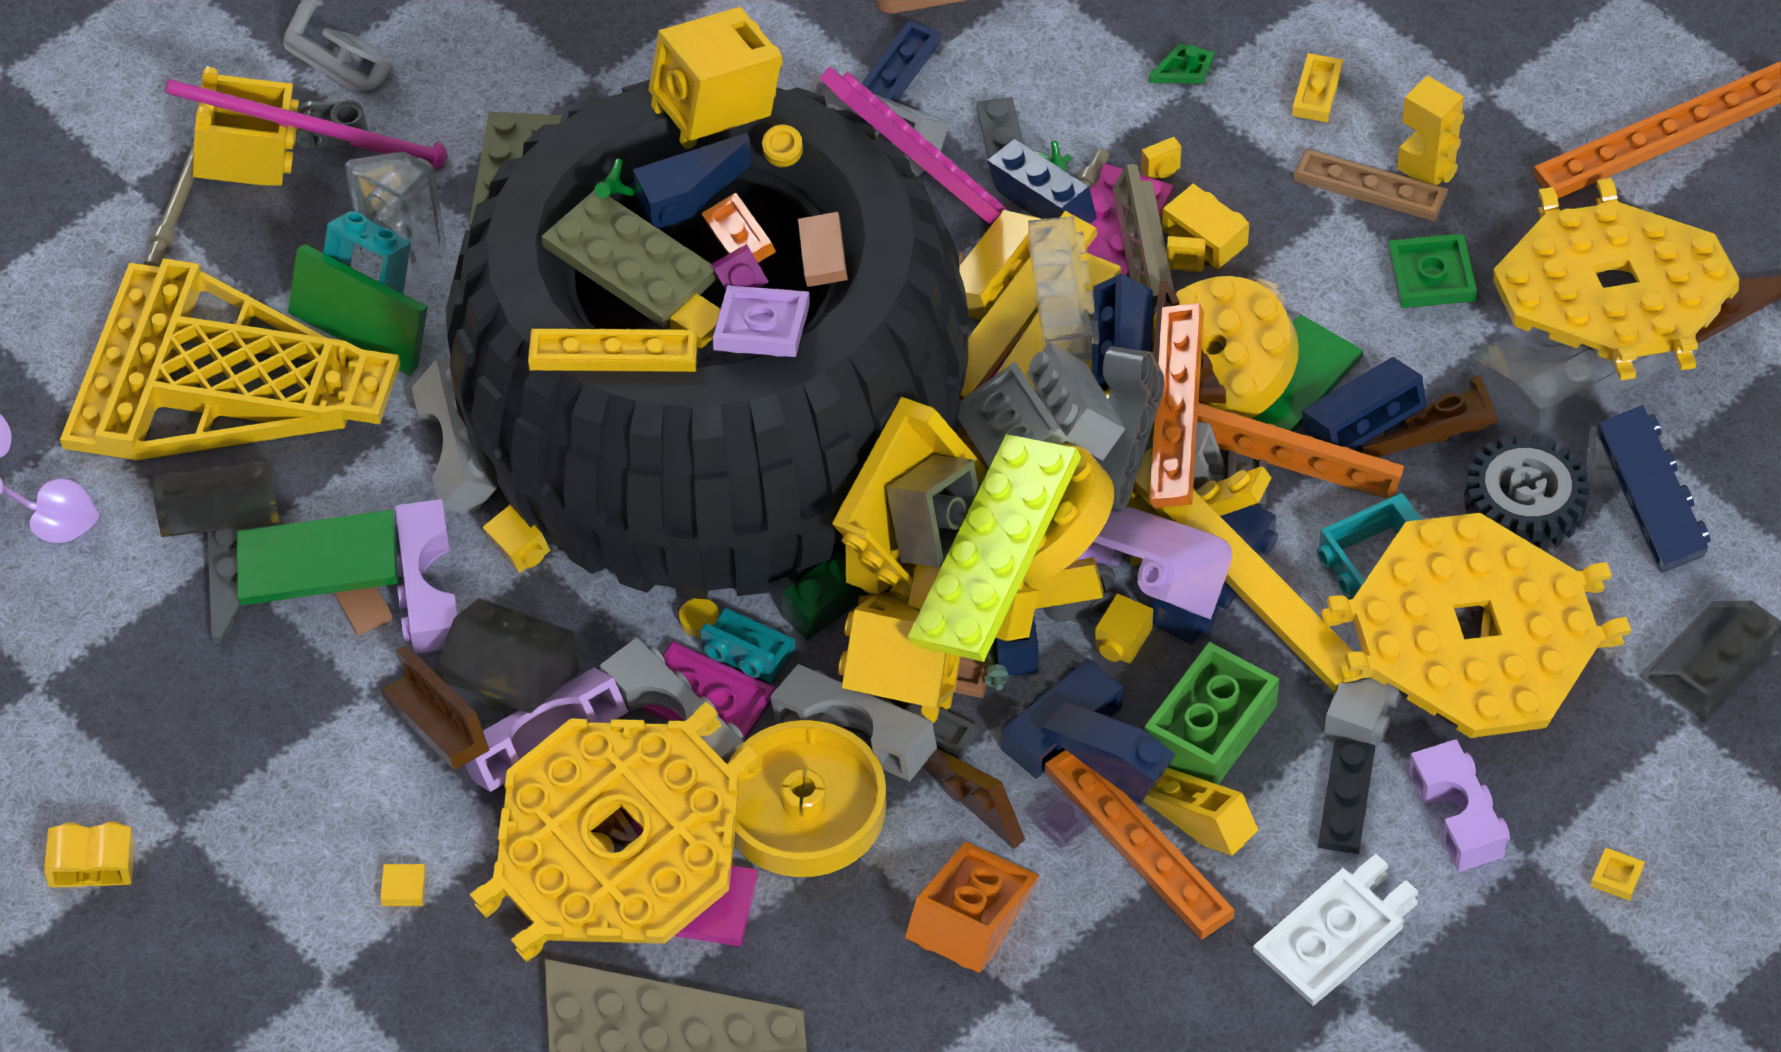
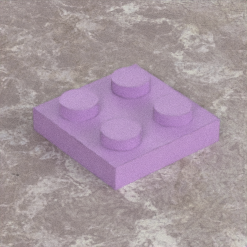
M727 285L713 335L714 350L764 354L777 357H796L809 308V292Z

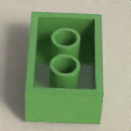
M1209 642L1146 724L1144 731L1175 753L1168 768L1219 784L1276 708L1279 678Z

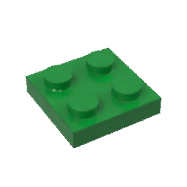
M1464 234L1389 240L1388 254L1400 308L1476 301L1477 288Z

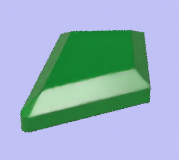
M1180 43L1149 74L1148 81L1149 83H1204L1215 58V52L1200 49L1194 45L1188 46Z

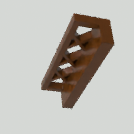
M407 645L397 649L396 653L405 676L381 688L383 697L389 706L454 770L490 751L476 712Z

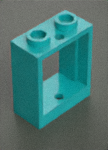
M352 210L327 224L324 254L351 267L354 243L383 258L379 282L403 294L411 248L410 241L397 235L395 231L384 228L367 219L363 214Z
M1400 493L1320 529L1319 547L1317 548L1318 559L1325 569L1331 568L1335 573L1343 595L1347 598H1354L1365 580L1346 556L1343 549L1389 528H1392L1397 535L1405 522L1422 520V518L1404 494Z

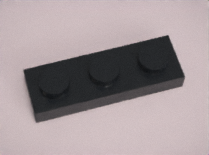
M1335 739L1318 848L1359 854L1376 745Z

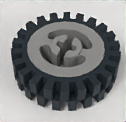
M1514 434L1511 445L1506 436L1498 438L1497 447L1492 442H1489L1484 446L1483 453L1478 451L1475 454L1473 463L1470 462L1464 491L1465 510H1469L1468 514L1481 513L1531 544L1536 541L1538 548L1541 550L1548 549L1550 539L1557 546L1563 543L1564 535L1568 538L1573 536L1576 526L1580 527L1583 522L1590 491V482H1587L1586 468L1580 469L1582 461L1578 456L1569 459L1571 450L1566 446H1563L1556 452V441L1548 438L1545 446L1538 445L1540 435L1531 434L1530 443H1524L1523 434ZM1501 487H1509L1508 497L1502 492ZM1546 487L1553 497L1547 498L1544 496Z

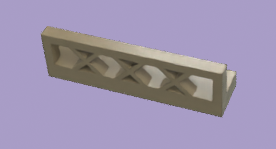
M1127 164L1113 186V193L1129 276L1136 282L1153 290L1154 317L1157 312L1159 281L1167 282L1172 290L1174 288L1153 181H1141L1138 164Z

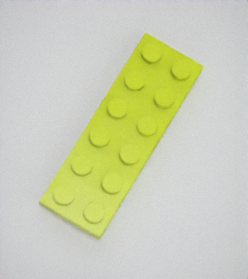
M1008 434L1005 435L907 636L913 646L982 662L985 661L1081 459L1077 448Z

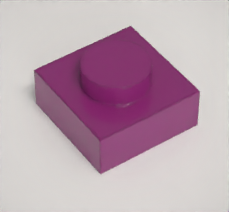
M747 244L711 264L725 290L727 285L759 288L769 282Z

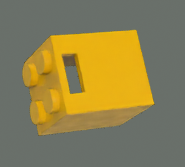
M741 6L659 30L648 89L652 95L651 108L657 114L665 111L681 130L680 143L685 149H690L695 146L698 138L771 116L783 56L778 47L770 42L760 30L758 24L748 16Z
M213 67L203 69L202 88L298 113L299 100L292 99L293 84L218 75V71ZM199 102L194 134L193 177L254 185H282L284 173L291 174L293 152L287 151V149L293 150V146H295L297 128L288 126V128L283 127L273 121Z
M874 594L855 608L854 612L848 614L845 625V635L850 636L848 651L842 653L839 663V675L844 676L842 688L922 705L921 714L934 723L938 719L940 707L947 711L951 707L953 693L956 690L961 657L913 646L907 636L920 609L909 606L908 601Z

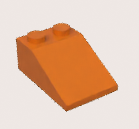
M965 841L916 898L905 938L927 951H933L955 961L963 968L981 973L993 958L1040 875Z

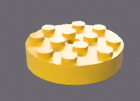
M1220 276L1208 278L1179 290L1176 296L1180 305L1200 303L1204 311L1202 350L1208 355L1220 385H1223L1226 389V404H1201L1233 412L1250 419L1265 411L1287 388L1298 361L1299 343L1297 333L1282 303L1265 286L1242 277ZM1157 312L1153 317L1152 354L1154 351Z
M1069 443L1061 444L1077 448L1081 459L1024 576V585L1028 587L1055 576L1078 559L1097 538L1112 510L1114 486L1111 477L1090 452L1081 446Z
M789 721L759 731L746 740L731 756L729 762L742 749L750 745L759 754L760 760L758 762L764 769L755 777L749 780L743 779L740 782L734 846L755 865L784 876H821L849 866L863 856L877 840L886 817L885 776L877 756L873 754L872 749L852 732L834 724L821 721ZM800 797H803L802 809H801Z

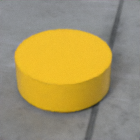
M776 125L770 128L763 137V154L769 163L778 167H787L800 159L803 152L802 137L794 127Z
M691 599L684 603L679 611L682 630L693 637H701L700 630L703 625L707 623L713 626L719 618L718 607L709 599Z

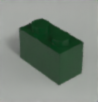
M844 548L832 555L831 560L821 563L782 591L781 616L806 640H809L859 604L860 596L868 595L862 588L846 583V550Z

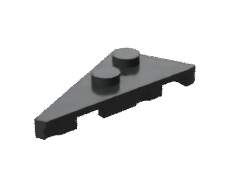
M283 518L207 526L211 637L213 645L221 644L223 638L229 634L235 623L234 618L241 607L238 600L237 531L284 525Z

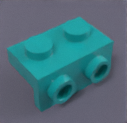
M725 608L713 626L705 623L700 630L702 652L706 653L711 659L718 662L724 661L741 669L750 677H759L770 683L773 682L796 649L794 638Z

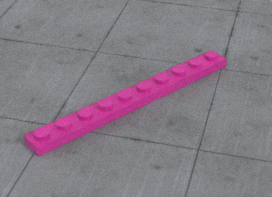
M830 66L820 76V79L843 102L988 224L992 225L1003 210L1009 211L999 200L972 179L963 169H960L915 128L913 129L900 115H897L887 104L874 95L866 86H863L848 71L841 76Z

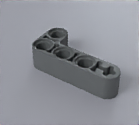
M1111 346L1105 354L1103 376L1111 389L1108 400L1124 425L1125 431L1103 461L1095 456L1093 457L1108 473L1113 482L1114 502L1112 509L1122 511L1129 502L1164 390V375L1150 351Z

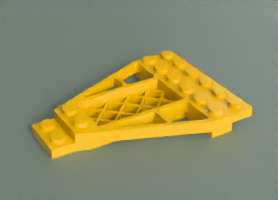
M163 258L160 267L129 263L60 441L62 448L67 450L142 460L343 429L347 420L380 424L400 367L399 355L362 350L347 341L327 338L202 272L198 263ZM202 291H207L241 309L237 323L230 324L191 318L199 294ZM251 317H256L280 331L250 327L248 325ZM185 342L200 344L186 352L181 346ZM222 347L238 349L224 357L217 351ZM258 353L274 355L260 363L254 357ZM208 354L215 360L200 369L193 363ZM296 358L312 360L298 368L291 362ZM247 359L252 367L235 375L230 368ZM284 365L289 373L272 381L267 373ZM185 366L191 372L176 381H173L169 375ZM224 372L228 378L227 380L213 387L206 381ZM313 375L311 384L309 386L305 381V378ZM260 377L265 385L248 393L243 385ZM295 383L302 389L288 398H285L280 392ZM200 384L202 388H197L193 386ZM236 389L239 394L230 392ZM273 395L276 399H269L267 397ZM160 407L203 413L195 434L144 441L154 413ZM218 416L265 422L210 431L213 420Z

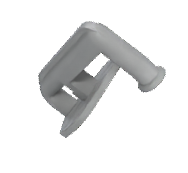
M302 0L284 34L283 45L285 49L350 90L371 91L380 87L393 64L388 55L355 35L329 28H324L322 35L341 46L338 55L305 36L303 33L313 12L318 6L323 5V1ZM352 58L358 61L366 58L375 62L369 76L350 65Z

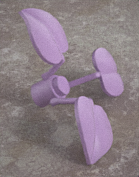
M0 414V457H3L10 449L12 435L8 423ZM0 477V494H5L25 507L34 510L29 519V527L38 538L51 543L72 541L89 530L98 520L99 513L89 495L75 481L66 478H55L44 483L37 491L35 503L11 490L7 485H3Z

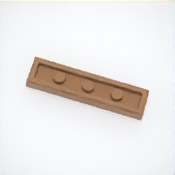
M1305 149L1293 181L1435 222L1448 191L1447 188L1310 149Z

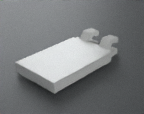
M1375 854L1361 865L1354 874L1349 873L1344 868L1337 872L1253 946V952L1314 1006L1403 929L1405 920L1402 917L1418 904V900L1415 898L1418 895V890L1405 880L1388 894L1384 900L1380 899L1372 890L1388 878V874L1385 872L1388 864Z

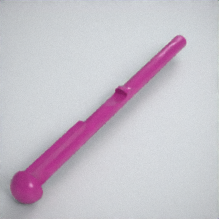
M168 79L165 84L164 93L273 121L283 127L288 128V126L346 140L351 142L350 145L401 159L417 163H430V170L442 168L448 159L446 148L438 142H435L433 147L430 148Z

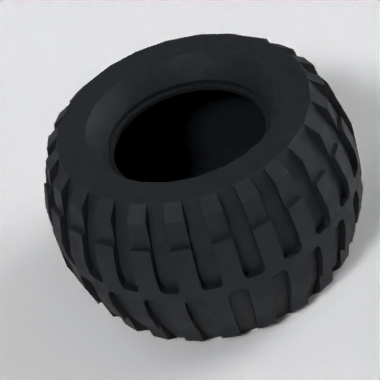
M649 79L623 87L622 93L604 99L592 97L570 109L568 119L559 124L542 125L524 142L523 157L503 161L490 182L488 195L483 202L476 205L470 230H465L445 310L451 358L450 370L457 413L467 427L468 438L476 457L494 486L499 485L514 510L530 528L535 525L542 532L547 544L555 543L564 549L569 560L589 573L594 574L607 568L616 572L619 584L645 593L649 592L654 585L675 587L678 597L707 600L709 590L736 588L737 596L767 593V583L788 576L793 582H796L821 563L831 560V556L842 548L846 550V544L842 542L843 535L832 523L901 397L934 408L946 423L953 428L959 414V396L964 386L969 359L968 305L964 282L960 275L959 255L938 209L930 201L923 182L912 172L909 160L891 142L877 140L873 126L864 118L850 110L829 109L824 95L798 87L790 90L776 87V96L774 97L771 116L698 138L695 146L685 149L680 143L681 130L665 111L657 114L651 108L652 95L648 91ZM776 125H789L800 133L803 152L796 163L787 167H778L766 160L763 154L762 140L770 128ZM747 133L750 138L751 166L691 218L658 229L710 264H713L728 254L706 224L701 213L737 193L772 242L776 251L758 263L769 281L759 288L809 292V308L796 357H777L762 354L734 364L696 367V372L529 370L528 359L531 329H633L649 320L648 317L545 249L542 245L541 236L591 194L598 183L606 179L612 170L615 159L619 158L623 161L619 176L621 183L635 190L633 169ZM617 193L609 196L649 223L636 194L628 196ZM838 212L841 222L848 280L807 287L798 219ZM718 278L700 296L712 304L718 305L723 303L726 290Z

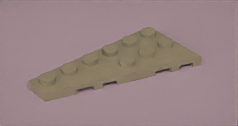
M545 959L549 1052H807L803 1010Z

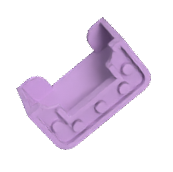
M1128 506L1122 511L1112 509L1097 538L1076 560L1095 557L1097 566L1114 565L1119 567L1123 553L1141 558L1143 560L1137 579L1142 592L1193 614L1211 619L1232 560V550L1228 542L1216 535Z

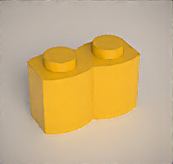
M114 821L105 822L102 825L90 828L73 822L48 828L44 865L48 887L131 885L135 847L132 828Z

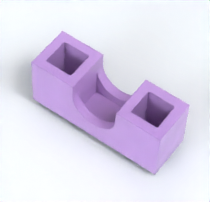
M1457 739L1411 753L1408 774L1424 806L1445 801L1457 805L1463 811L1456 816L1444 819L1441 838L1457 871L1460 872L1504 858L1506 844L1510 841L1507 824L1503 818H1497L1493 810V801L1489 789L1486 785H1480L1475 776L1476 768L1474 761L1468 752H1463Z

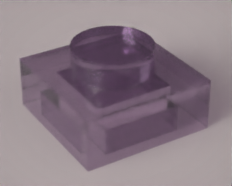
M1062 793L1033 816V824L1062 849L1091 826V818Z

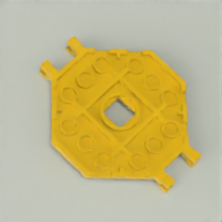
M1612 178L1597 180L1600 198H1596V206L1577 209H1564L1560 211L1554 188L1539 189L1538 196L1542 202V207H1538V212L1541 219L1493 271V282L1514 326L1526 331L1535 327L1549 332V339L1574 348H1578L1583 344L1598 349V356L1613 361L1620 381L1636 378V371L1632 360H1637V357L1658 353L1673 351L1681 371L1695 369L1697 362L1692 351L1698 350V343L1695 339L1696 333L1701 327L1706 328L1721 311V304L1727 298L1732 299L1739 288V277L1716 235L1618 202L1616 187ZM1607 270L1626 271L1633 274L1637 283L1603 288L1596 274Z
M1481 513L1405 522L1354 598L1348 600L1347 597L1342 595L1329 596L1327 599L1329 608H1325L1321 612L1325 627L1353 622L1363 651L1347 652L1345 654L1347 664H1342L1339 667L1343 683L1370 677L1384 686L1389 683L1408 695L1407 700L1433 716L1439 713L1457 724L1456 730L1469 738L1547 728L1596 649L1624 645L1622 636L1629 635L1632 631L1627 617L1612 619L1602 626H1597L1585 592L1599 593L1604 591L1603 581L1610 580L1612 577L1607 562L1593 564L1583 571H1576ZM1479 605L1490 611L1499 635L1464 640L1454 609Z
M707 701L686 721H669L668 724H645L644 720L611 719V723H588L587 719H569L507 769L505 780L506 795L504 808L501 811L498 835L500 843L494 875L490 881L474 890L470 896L475 901V907L485 918L489 917L499 908L505 896L528 918L532 925L511 939L516 947V952L526 962L540 953L546 941L665 944L729 891L740 782L743 779L749 780L755 777L764 769L758 762L760 760L759 754L750 745H747L731 762L726 764L701 738V736L711 735L722 726L721 722L716 718L718 716L717 711ZM622 806L643 829V833L622 851L610 853L591 831Z

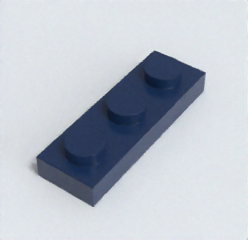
M908 20L861 84L866 86L873 94L897 102L941 43V32Z

